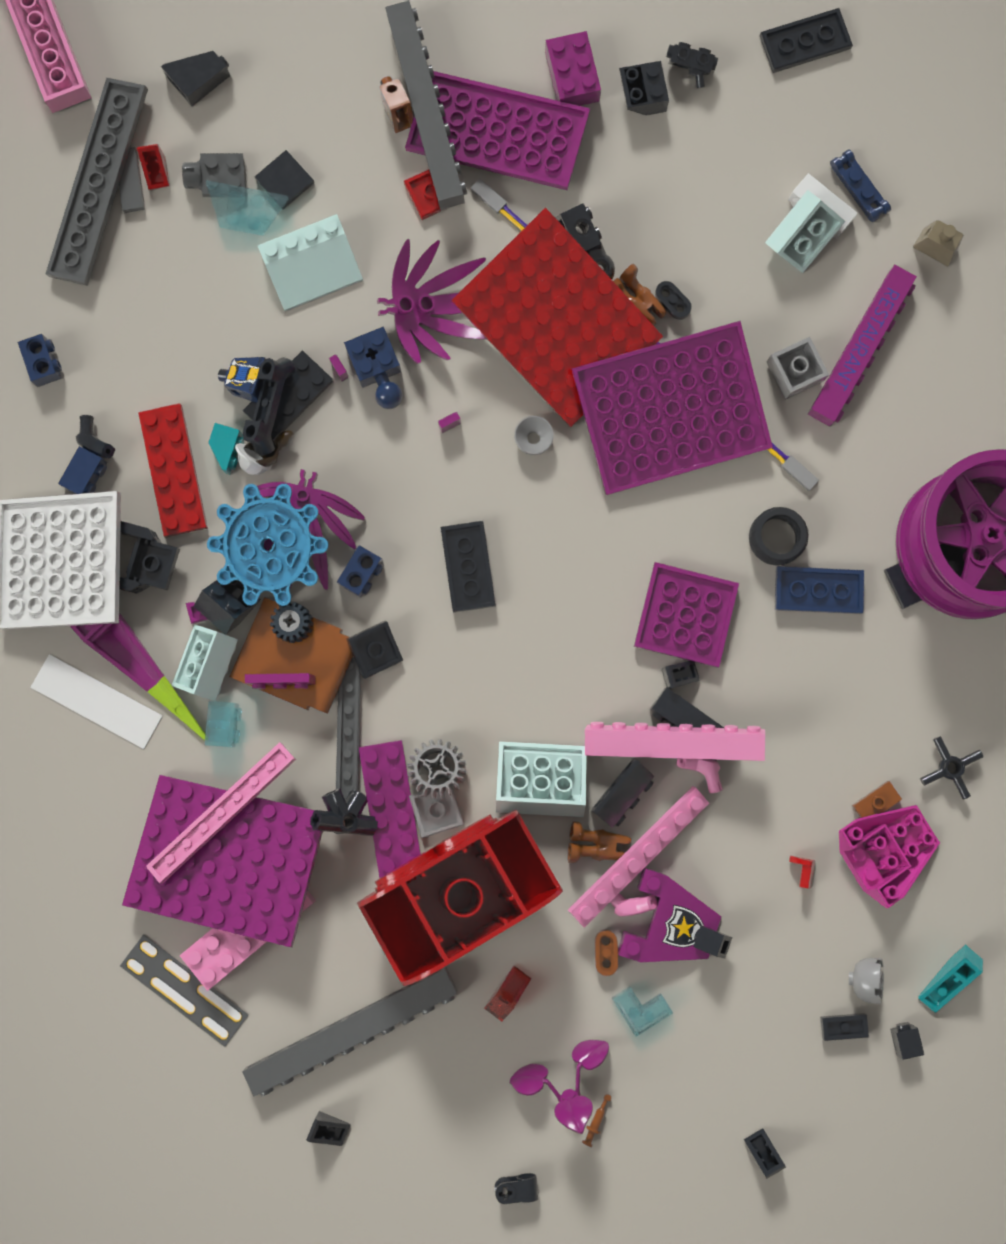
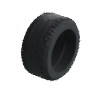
M786 507L767 509L754 520L749 531V544L753 553L764 563L775 566L785 565L797 559L806 549L809 539L808 528L803 518L794 510ZM779 519L787 522L792 527L795 533V545L791 551L785 554H778L770 551L764 545L761 531L767 521Z

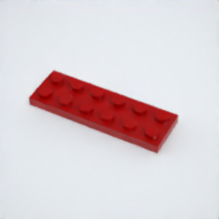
M178 403L138 412L164 537L167 538L207 529L182 405Z

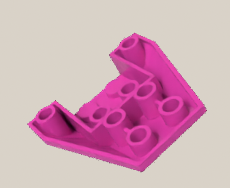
M917 805L858 818L839 830L840 854L862 890L885 908H890L905 897L940 844Z

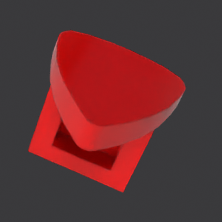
M790 855L789 862L803 865L799 887L810 889L812 887L816 861Z

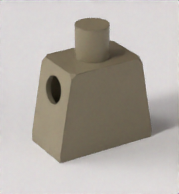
M936 220L922 230L913 247L948 267L959 249L964 235L957 231L953 225H947L940 220Z

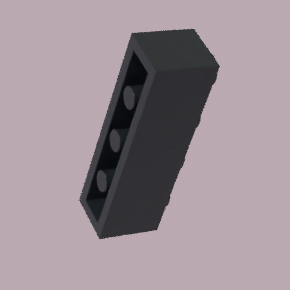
M668 687L662 690L650 708L653 711L652 716L660 722L667 721L671 724L670 727H679L680 724H691L695 728H702V725H715V728H724Z

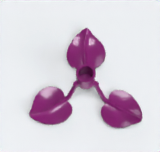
M586 1040L574 1047L572 1059L578 1063L576 1066L575 1091L567 1089L560 1095L552 1083L546 1079L548 1069L540 1064H529L520 1068L510 1078L509 1083L518 1093L526 1096L537 1094L543 1089L544 1084L548 1085L559 1102L554 1109L556 1119L566 1128L583 1134L585 1126L592 1115L593 1104L587 1097L580 1096V1070L582 1066L587 1070L599 1067L608 1055L609 1044L602 1040Z

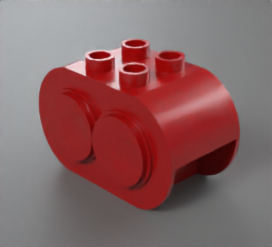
M516 809L498 819H493L491 814L382 876L375 881L377 886L374 888L375 891L358 901L357 905L402 986H407L437 972L532 915L557 898L563 892V889Z

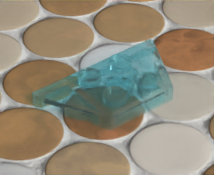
M206 180V186L211 196L219 226L224 229L263 236L289 199V196Z

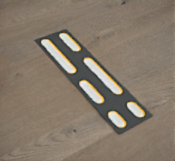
M144 934L120 965V967L224 1047L248 1016L246 1012L213 987L207 991L190 969Z

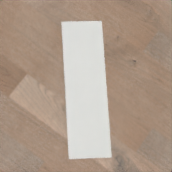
M50 654L30 687L142 749L145 748L162 717L161 714Z

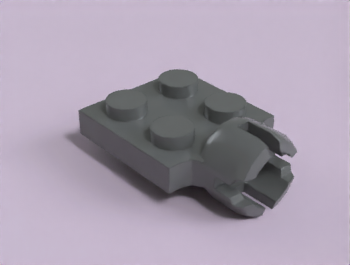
M200 153L199 161L184 162L182 164L184 188L200 189L203 197H245L243 153Z

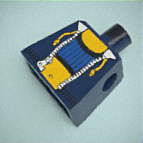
M234 358L229 369L219 370L218 380L224 382V386L232 395L257 403L263 382L257 379L261 363L266 358Z

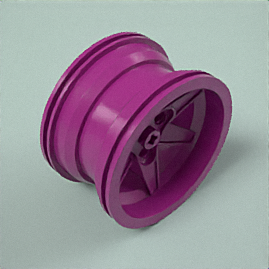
M1005 449L982 451L960 460L943 474L933 478L918 489L908 500L900 515L896 530L895 546L898 563L903 575L914 592L926 604L946 615L976 620L1006 613V590L986 591L975 588L990 564L994 565L1006 579ZM972 483L994 484L1004 490L988 507ZM950 494L963 512L961 523L936 526L939 509ZM971 513L977 517V523L971 519ZM939 543L966 549L963 554L965 565L960 577L947 563ZM974 551L979 554V561L974 558Z

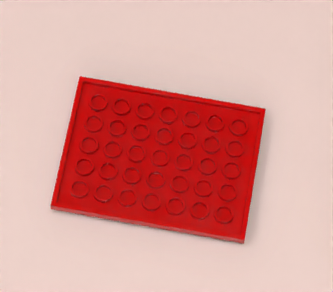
M546 207L451 300L569 427H572L584 415L572 373L573 368L653 346L663 337Z

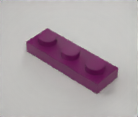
M310 673L245 674V683L252 685V689H265L266 685H273L274 689H287V685H295L297 689H307L308 685H315L316 676Z

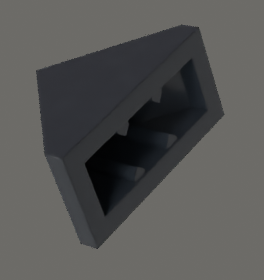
M693 661L662 668L665 684L669 689L700 681L695 662Z
M318 1111L306 1141L342 1146L350 1124Z
M763 1128L744 1139L766 1179L786 1168Z

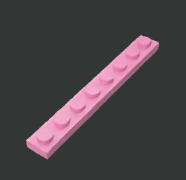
M279 742L146 866L157 881L163 884L285 771L296 760L294 756Z
M692 786L568 909L581 926L585 928L709 804L700 791Z

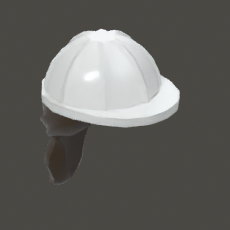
M289 430L280 433L273 441L275 450L268 455L261 456L256 454L250 442L247 444H236L235 449L238 452V461L241 469L250 475L263 474L270 470L272 464L276 463L279 451L289 444L290 438L294 433Z

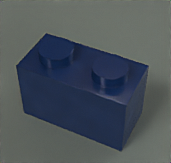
M79 446L58 484L75 494L94 493L96 482L99 477L105 474L108 462Z

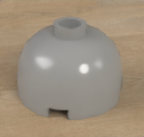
M882 958L862 959L855 965L854 972H849V985L853 986L857 997L865 1002L873 1004L882 1003L884 974L880 972L881 967H884Z

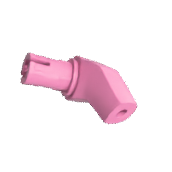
M677 758L676 765L678 767L695 770L705 775L709 793H717L723 790L718 774L721 767L717 761L713 759Z
M619 893L610 902L615 908L614 913L620 917L642 914L657 907L655 895L625 899Z

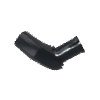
M81 415L79 417L80 431L75 436L77 444L97 456L111 458L114 455L115 448L95 437L93 434L94 417L91 415Z

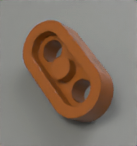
M601 930L595 937V966L597 971L604 976L613 975L618 968V941L616 935L610 930ZM608 937L610 939L609 944H602V939ZM606 959L610 961V966L608 967L602 966V962Z

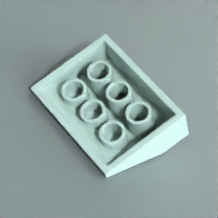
M337 214L258 245L284 311L363 281Z
M499 742L496 813H510L517 809L519 814L584 817L586 807L585 746Z

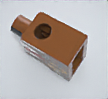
M389 76L381 79L379 87L382 103L394 132L398 133L411 128L413 122L411 103L399 79L392 80Z

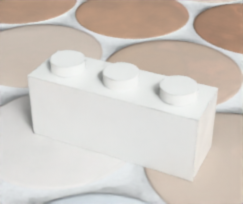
M808 173L793 190L788 201L794 207L807 190L813 193L846 221L833 236L835 239H838L858 213Z

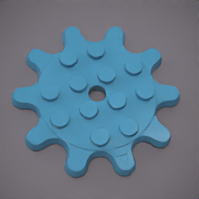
M248 484L243 489L245 502L241 508L235 509L228 504H222L218 507L217 515L225 523L226 529L221 536L210 537L207 541V548L209 551L221 553L225 557V566L217 573L218 582L222 585H227L234 580L241 581L244 585L242 598L247 605L256 604L262 592L270 591L279 605L286 606L291 602L290 586L293 582L301 581L307 586H313L318 581V575L310 567L309 559L313 554L326 552L329 546L328 541L324 537H315L309 530L311 522L318 517V508L313 504H307L301 509H295L290 502L292 489L287 484H280L276 488L275 494L268 499L261 496L256 485ZM266 539H271L274 542L270 551H266L263 544Z

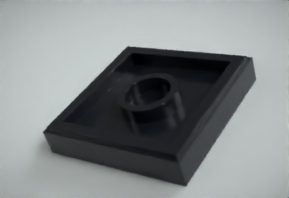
M287 150L254 176L256 181L282 209H285L315 183L312 177Z
M382 621L346 639L364 679L403 661L387 621Z

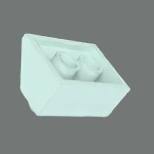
M807 190L765 243L803 273L846 221Z
M194 624L172 686L216 701L217 695L221 691L224 676L228 672L231 657L236 650L238 639Z

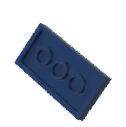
M776 567L775 610L863 614L864 570Z

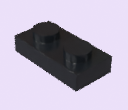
M865 1013L820 1017L822 1039L824 1041L869 1037L867 1014Z

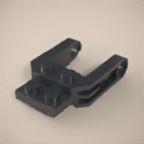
M121 521L120 534L138 538V540L134 544L126 571L127 576L126 578L120 577L119 589L135 594L142 592L150 586L168 591L180 549L162 544L156 532L149 528Z

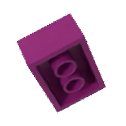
M587 31L547 39L545 42V55L556 100L577 106L600 102L601 86Z

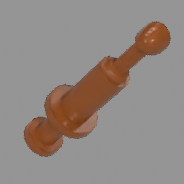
M609 1094L604 1096L603 1103L596 1110L590 1126H586L589 1132L586 1139L582 1140V1143L591 1148L593 1146L591 1142L595 1133L600 1135L598 1129L605 1115L604 1109L607 1102L611 1101Z

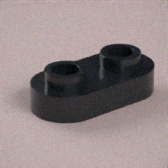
M663 281L658 284L655 297L669 314L678 320L688 317L692 308L689 299L670 281ZM664 291L668 292V293H669V296H668V297H664V296L662 295V292H664ZM682 307L684 311L678 312L676 308Z

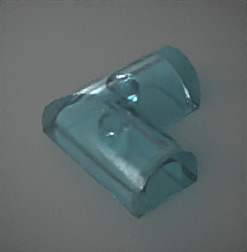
M631 986L612 997L635 1037L673 1014L661 993L643 1005Z

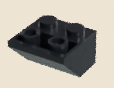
M661 61L619 68L627 110L642 115H652L667 111L669 97Z
M216 580L201 591L193 607L226 635L245 619L261 599L259 598L258 602L254 605H247L242 598L244 585L241 581L234 580L230 584L222 585Z

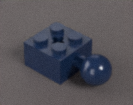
M384 326L344 342L362 388L377 383L375 399L378 405L384 409L396 408L402 401V390L396 383L390 382L388 377L402 371ZM375 355L376 359L372 360L370 356Z

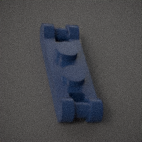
M850 149L843 152L841 157H835L830 161V165L871 222L879 219L881 214L891 211L889 202L883 199L855 160V156ZM845 163L849 167L847 170H845L843 167ZM875 203L877 208L874 209L871 205Z

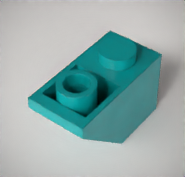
M215 423L208 444L222 470L230 475L238 463V458L236 457L238 452L235 446L239 443L244 444L243 435L238 429Z

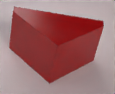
M159 144L137 147L148 190L168 187L170 184L166 158Z

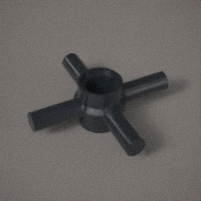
M941 736L934 738L933 741L942 760L939 763L938 770L920 778L921 783L925 786L945 777L954 781L963 800L971 797L961 776L965 772V766L983 758V753L977 750L959 759L956 756L950 755ZM950 762H953L956 767L955 772L952 774L948 770Z

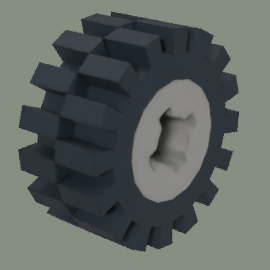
M290 602L286 606L278 605L280 609L275 608L273 611L276 613L275 616L271 615L273 622H270V625L274 628L272 629L273 633L278 638L290 643H295V641L301 642L302 638L306 639L308 637L306 634L312 632L310 626H313L314 623L311 621L313 617L309 614L310 611L296 602Z

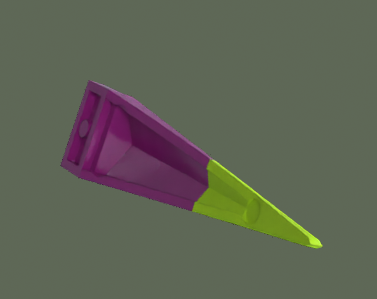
M119 613V623L70 626L85 644L152 695L202 739L209 740L206 733L121 613Z

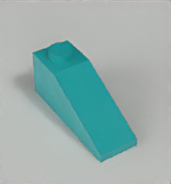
M965 944L945 963L920 993L918 999L936 1013L983 973V959Z

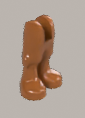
M633 263L621 274L620 278H616L613 282L655 326L656 320L647 310L650 308L659 318H663L666 315V311L651 293V290L639 283L636 278L638 268ZM624 285L627 286L631 291H633L636 297L631 296L630 293L625 289Z
M572 821L569 840L588 841L596 845L586 846L569 843L568 863H577L581 857H591L598 861L618 860L626 852L616 851L617 843L631 844L632 838L606 832L604 829L589 831L584 829L580 822Z

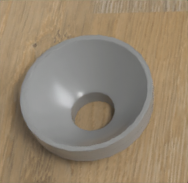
M528 416L522 419L516 426L514 438L521 451L529 455H539L551 446L554 432L546 419L539 416ZM535 432L539 434L540 441L537 444L528 442L527 437L530 433Z

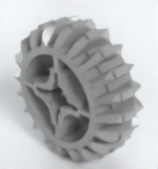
M442 739L438 740L437 745L434 744L433 740H430V746L428 747L423 742L421 743L423 750L420 751L418 748H415L414 751L417 756L410 755L409 757L415 763L407 764V767L412 769V771L407 773L408 777H414L410 781L411 785L418 784L416 786L417 792L424 789L423 796L425 797L431 791L432 799L436 798L437 793H440L441 798H445L444 791H448V794L452 795V787L456 790L460 789L456 782L463 783L465 781L460 775L467 774V770L461 768L466 765L465 760H460L464 756L463 753L459 752L456 754L458 751L457 746H453L450 749L451 742L449 741L443 746ZM440 753L434 760L425 759L430 754ZM447 755L455 763L454 772L445 767ZM420 765L429 771L427 783L420 777ZM438 765H440L441 771L437 770L436 773H434V770L431 767H437ZM440 778H450V780H448L444 784L433 785L436 784L437 780Z

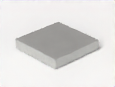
M453 787L451 788L452 795H449L448 791H444L445 798H441L440 793H437L436 798L432 799L431 791L427 797L423 796V792L409 796L422 838L464 825Z

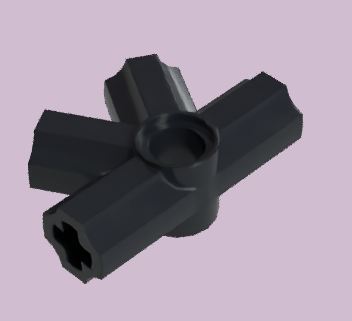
M340 788L326 793L322 796V799L328 811L315 810L310 817V825L315 831L373 836L378 829V821H376L375 816L361 815L368 800L367 796L356 790L350 791L346 800Z

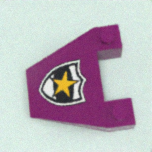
M644 868L637 889L658 896L657 907L654 910L646 938L623 931L618 946V955L640 963L709 959V953L693 947L695 943L694 936L696 931L700 929V926L709 927L717 931L722 916L664 873Z

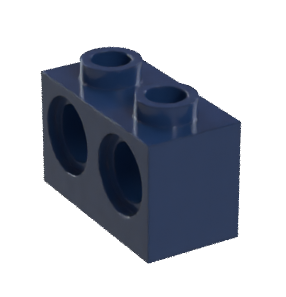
M39 334L17 342L30 381L34 385L40 387L62 379L60 375L62 367L59 360L54 357L55 346L51 339H47L43 334ZM42 346V350L35 354L36 348ZM49 366L46 373H41L43 367Z
M359 545L337 580V583L360 598L363 594L367 595L373 585L370 583L374 576L378 577L384 567L382 565V558ZM366 558L373 560V565L368 569L362 567V562ZM361 577V585L352 587V578Z

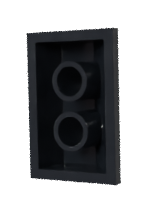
M632 759L593 806L591 811L613 828L615 825L619 827L626 818L624 813L628 808L633 809L640 801L638 796L641 792H647L652 787L654 775L638 760Z

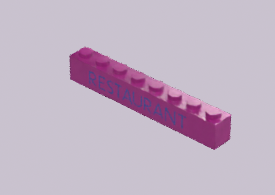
M895 264L889 270L809 410V416L829 427L834 422L838 423L844 414V411H842L844 404L848 405L855 394L852 392L855 385L859 386L863 381L865 375L862 373L865 367L869 369L875 359L872 356L876 349L879 351L886 339L882 337L886 331L889 333L896 322L893 318L896 313L899 315L905 307L906 303L903 300L906 295L910 297L916 285L913 283L917 276Z

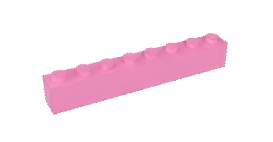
M591 722L585 728V756L765 761V729H761L760 726H747V729H738V726L726 725L724 728H715V725H702V728H695L691 724H680L679 727H670V724L660 723L656 727L648 726L647 723H635V726H626V723L615 722L612 725H604L603 722Z

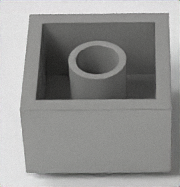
M810 337L771 354L767 360V364L785 399L824 382L829 376Z

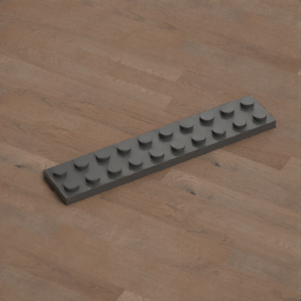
M106 77L45 273L48 277L88 286L148 89L145 85Z

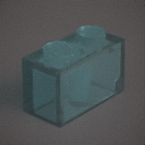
M208 702L205 745L235 747V744L239 743L240 730H237V721L241 720L242 709L239 708L238 703Z

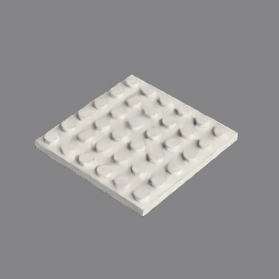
M112 491L0 500V630L119 623L120 492Z

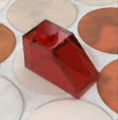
M513 965L490 997L484 1009L502 1022L515 1008L532 978Z

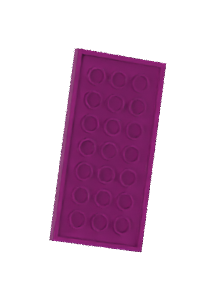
M434 71L435 78L431 80L433 85L437 84L440 97L437 98L438 104L442 103L446 116L442 117L444 124L448 123L451 136H448L449 143H454L456 155L453 156L454 162L568 191L590 115V108ZM414 115L405 149L408 152L425 155Z

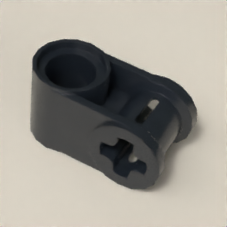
M524 1173L517 1176L501 1177L495 1183V1196L501 1204L530 1203L538 1200L536 1174ZM503 1187H507V1194H503Z

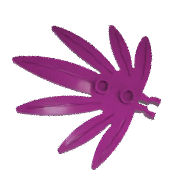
M410 239L404 242L393 269L392 299H377V304L393 307L379 310L378 316H384L387 313L394 315L399 341L406 353L417 364L421 363V358L412 334L433 354L445 360L451 359L441 345L419 326V323L450 336L487 340L478 329L458 322L431 317V315L462 314L451 302L458 293L429 295L465 278L486 261L485 257L446 270L419 288H416L415 285L429 268L439 247L440 240L434 242L421 255L410 271L407 280L405 278L410 261Z
M303 469L300 470L301 480L298 485L286 482H270L257 486L261 496L265 498L272 497L280 484L289 485L292 489L290 502L295 509H301L307 504L315 505L318 508V515H321L331 531L354 550L357 549L345 525L327 507L329 506L347 517L362 521L365 520L364 515L343 498L324 490L314 489V483L318 477L317 472H312V477L308 479L307 486V480L305 479L306 471ZM316 518L310 524V533L315 537H323L320 524ZM266 539L263 544L265 550L270 551L274 542L271 539ZM327 552L313 554L312 560L323 588L328 590Z

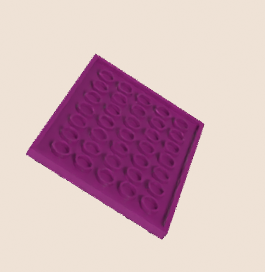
M741 321L572 369L606 495L773 448Z
M159 775L122 906L293 948L323 831H315L310 825V817L315 810L256 797L162 884L157 881L146 866L228 790Z

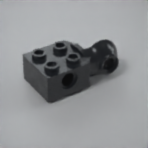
M584 203L559 214L556 217L559 223L597 264L602 265L603 271L612 280L615 274L614 262L604 250L600 241L602 239L598 227L594 228L591 221L593 215L589 207H585ZM576 227L582 230V234L577 232Z

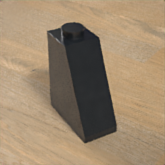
M214 51L165 63L161 66L166 78L191 107L230 77L228 62L222 55L218 57Z

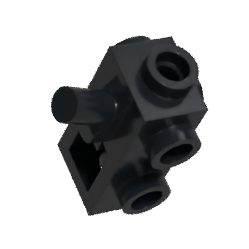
M679 42L678 45L670 44L666 55L669 58L668 64L688 69L689 75L696 77V87L704 88V74L708 75L711 73V70L715 71L718 57L711 54L709 49H691V45L684 42Z

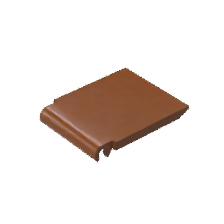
M264 597L229 677L245 683V674L310 673L316 676L315 685H308L307 689H297L295 685H287V689H274L273 685H266L265 689L259 690L303 709L309 710L312 707L328 714L353 657L346 640L349 636L342 634L343 630L313 617L311 621L314 623L313 626H310L312 632L306 634L308 636L306 639L302 638L301 642L295 641V643L286 642L273 633L272 629L274 628L270 625V622H273L271 615L275 616L276 613L273 611L275 608L280 609L279 604Z

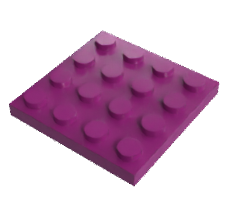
M654 562L633 647L719 668L739 583Z

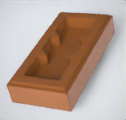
M887 781L852 806L860 818L885 812L901 801L902 798L891 782Z

